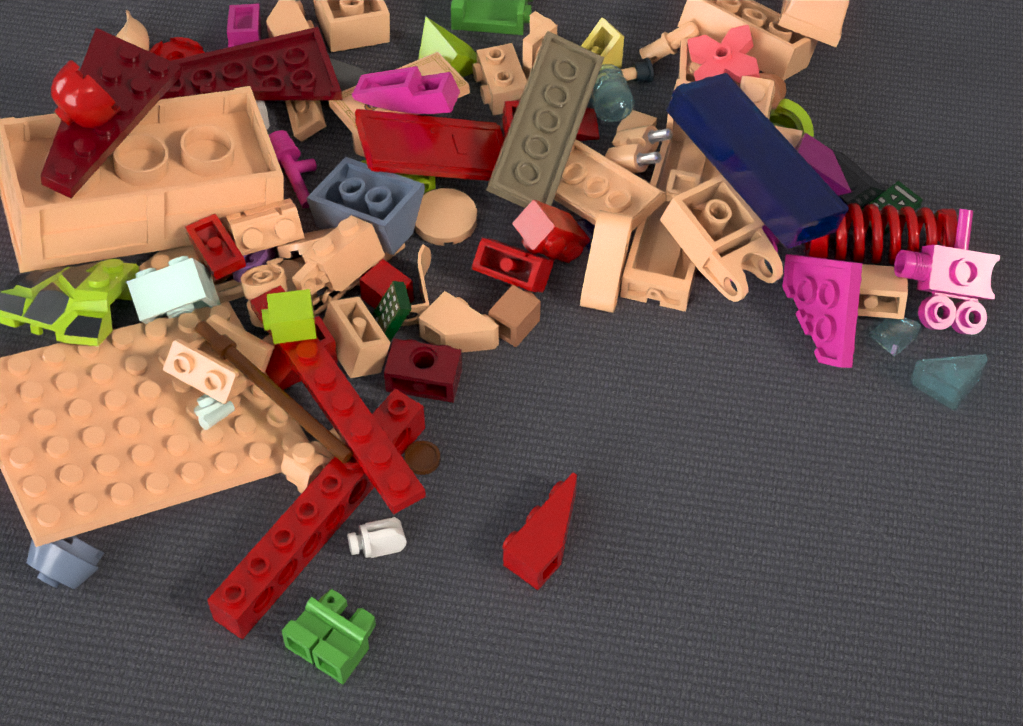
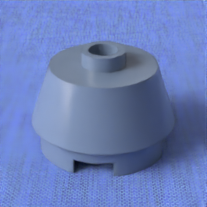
M76 536L38 547L35 546L33 539H31L26 563L40 571L37 578L52 587L57 588L62 583L72 589H76L100 568L97 564L104 552L92 545H88V543Z

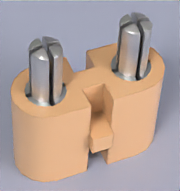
M653 125L618 131L612 141L615 147L609 148L605 157L633 174L644 172L649 164L660 162L661 154L655 152L659 142L670 140L673 133L669 128L657 130Z

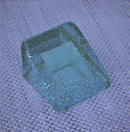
M887 318L872 330L869 336L895 357L917 338L921 324L907 318Z

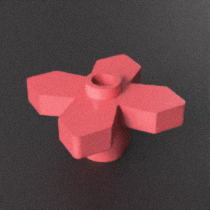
M749 25L731 28L721 43L707 35L688 39L692 62L701 64L694 72V78L696 83L702 84V90L714 92V88L720 87L727 76L740 84L742 76L760 78L757 59L746 55L754 47Z

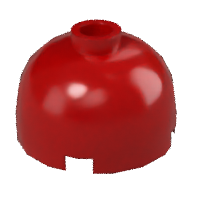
M69 60L56 74L51 85V97L58 106L54 113L68 126L73 122L83 128H96L104 125L121 108L115 104L116 102L91 76L88 74L83 75L78 70L80 67L72 60Z

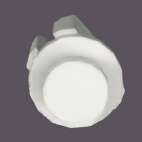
M396 517L359 525V535H356L355 532L347 534L351 555L359 554V550H363L365 558H374L400 552L404 549L407 542L401 522Z

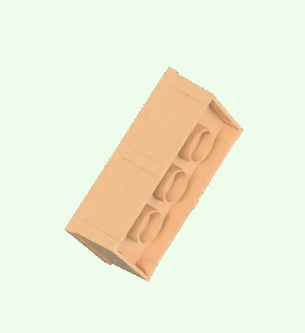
M250 86L234 88V90L159 100L72 199L41 185L40 175L61 119L55 113L16 119L14 117L0 119V196L20 273L192 246L185 226L215 213L231 237L226 216L239 212L244 214L246 210L284 200V176Z

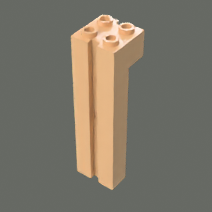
M677 79L669 104L666 129H671L673 136L670 140L662 141L659 151L661 160L655 165L650 184L665 192L671 169L703 175L702 183L723 173L731 144L730 134L739 91L715 87L714 92L702 90V84ZM665 201L637 226L622 276L620 297L645 303L648 298L660 301L659 306L686 312L697 267L660 221L670 203Z

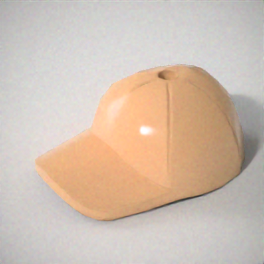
M126 10L127 22L116 37L149 51V36L146 28Z

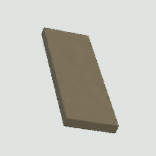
M547 31L486 191L523 208H526L533 199L550 206L552 205L605 57Z

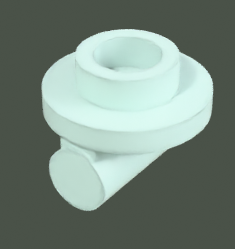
M207 394L197 399L199 405L194 408V412L199 418V424L205 430H208L235 411L231 401L223 404Z

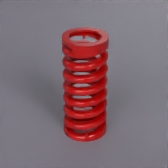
M811 200L808 205L804 238L805 256L827 259L829 239L834 220L836 227V260L844 261L846 258L847 238L852 221L854 227L853 261L861 263L864 259L865 237L870 221L872 228L871 262L873 264H879L882 260L883 237L887 222H889L890 228L888 260L891 265H894L896 256L901 250V236L905 223H907L908 229L907 251L919 252V236L923 223L926 229L925 246L937 245L939 242L940 246L955 248L958 225L955 209L941 208L933 214L932 210L928 207H922L915 213L914 209L910 206H904L897 212L893 205H886L881 211H879L875 204H868L863 210H861L857 203L848 204L845 210L839 202L824 205L821 201Z

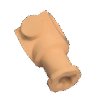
M334 428L329 430L337 439H339L345 445V443L340 438V436ZM311 441L310 443L298 442L283 453L284 459L281 470L286 475L287 480L295 484L298 491L302 493L334 458V455L318 441Z

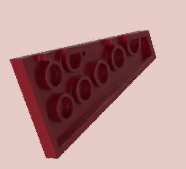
M318 27L172 60L171 62L182 66L181 77L161 98L169 99L234 90V88L250 86L255 100H343L342 91Z
M96 28L80 72L83 75L88 74L113 98L116 102L115 104L121 110L107 123L96 128H83L75 122L68 126L61 120L40 175L41 185L72 199L181 77L182 66Z

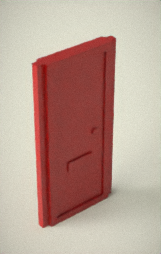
M356 109L355 123L368 169L375 172L489 181L505 141L500 125L494 122Z

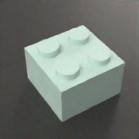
M188 256L172 259L168 262V267L157 271L156 268L139 271L135 274V279L127 281L139 320L145 324L154 321V319L166 316L171 319L179 317L183 313H191L198 308L207 306L212 308L213 306L221 305L208 268L194 258L189 259Z

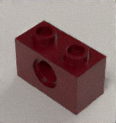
M393 338L384 370L386 392H392L394 389H397L409 396L454 403L462 372V349H456L449 345L438 346L420 343L413 339L401 340Z

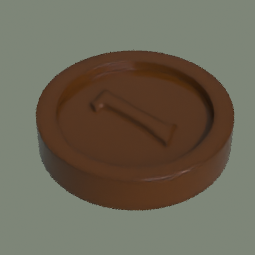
M416 441L406 449L405 462L413 473L426 475L438 468L440 464V451L432 442Z

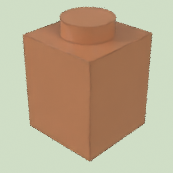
M512 285L488 311V316L499 325V338L514 347H517L540 321L541 301L533 293L526 290L523 291Z

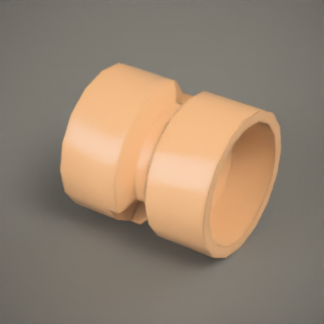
M279 265L257 266L247 270L240 278L245 299H249L247 308L250 320L256 327L264 328L252 310L250 300L280 285L285 292L288 290L284 269Z

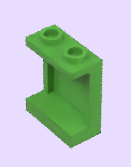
M452 0V30L523 35L525 23H530L532 5H528V2H533L534 0Z

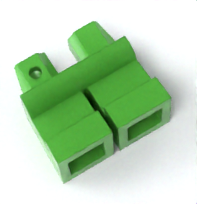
M330 589L319 601L311 597L306 604L305 611L296 621L292 619L282 629V635L286 648L312 665L315 662V666L344 685L369 650L368 637L371 635L376 622L375 617L363 608H358L349 620L342 617L341 613L348 606L347 600L335 590Z

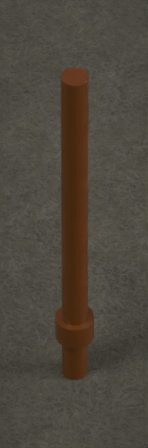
M205 320L200 321L196 325L195 331L212 345L211 350L222 360L227 359L343 464L352 458L353 452L236 349L237 344L226 334L221 335Z

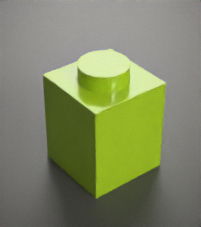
M310 289L267 294L268 309H262L264 331L271 330L274 344L317 339Z

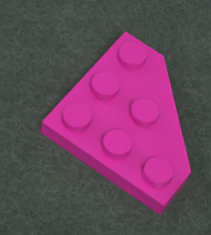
M786 254L783 289L787 298H793L798 308L795 314L805 335H811L817 347L814 350V354L818 362L841 368H852L863 263Z

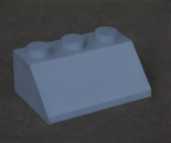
M345 157L306 199L316 227L321 229L336 228L342 220L352 215L372 224L383 251L394 255L413 234L425 187L423 183L394 173L371 171L368 169L367 164Z

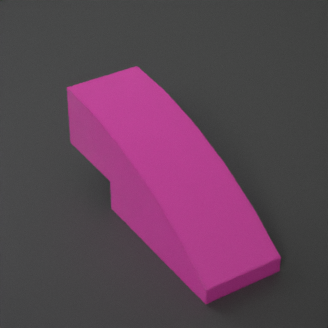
M259 3L229 5L227 25L228 47L261 40Z
M414 66L361 75L352 93V97L356 101L391 111L438 114L452 112L460 90L451 72L422 76L418 67Z

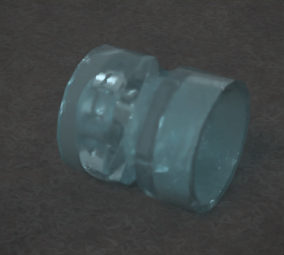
M612 64L602 65L590 99L596 115L601 120L618 122L630 115L635 101L623 71Z

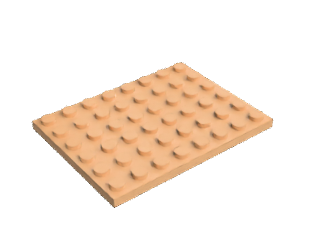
M229 301L212 308L208 306L198 308L191 313H183L179 317L171 319L166 316L154 319V321L148 324L142 322L114 329L99 346L61 342L0 358V469L36 547L281 473V465L284 459L283 453L298 442L310 443L299 423L254 383L230 400L235 407L234 412L208 430H205L200 426L199 418L194 412V408L199 405L197 399L205 393L163 370L173 341L181 339L190 344L200 337L195 331L196 325L202 320L207 322L208 318L214 314L245 330Z

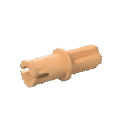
M687 22L669 34L667 32L662 33L661 38L639 50L642 59L649 58L653 65L669 54H676L677 49L680 48L681 38L690 39L698 37L700 35L699 30L694 22Z

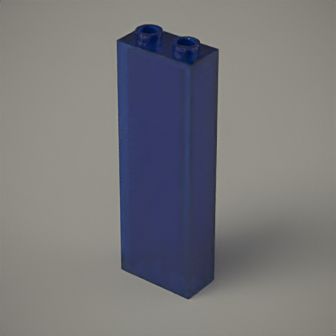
M727 73L713 77L709 76L702 80L688 84L684 83L676 87L666 110L667 113L786 249L836 232L849 207Z

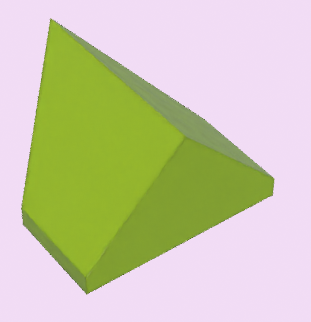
M425 17L418 60L439 52L462 77L472 74V64L477 63V54L467 43L428 17Z

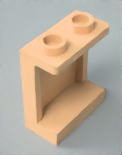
M216 314L208 318L207 323L221 335L226 334L237 344L236 349L265 373L274 346ZM200 336L190 344L181 339L173 341L163 370L221 403L226 404L253 384L227 359L222 360L211 350L212 345Z

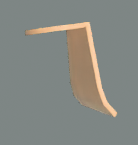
M424 244L418 252L419 287L423 303L411 305L412 310L410 312L418 313V315L411 319H405L401 326L419 324V316L429 307L424 276L430 266L431 251Z

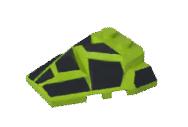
M108 259L78 267L34 270L31 273L17 275L0 292V323L14 328L28 323L33 334H43L44 328L55 332L56 341L99 346L113 331L110 305L115 299L133 300L127 281L136 278L135 274L139 272V266L132 263H123L120 259Z

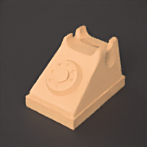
M783 0L778 25L837 47L850 0Z

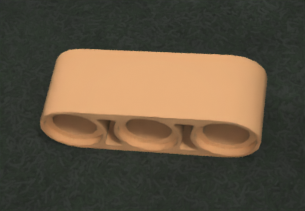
M599 211L581 293V307L614 313L633 226L632 216Z

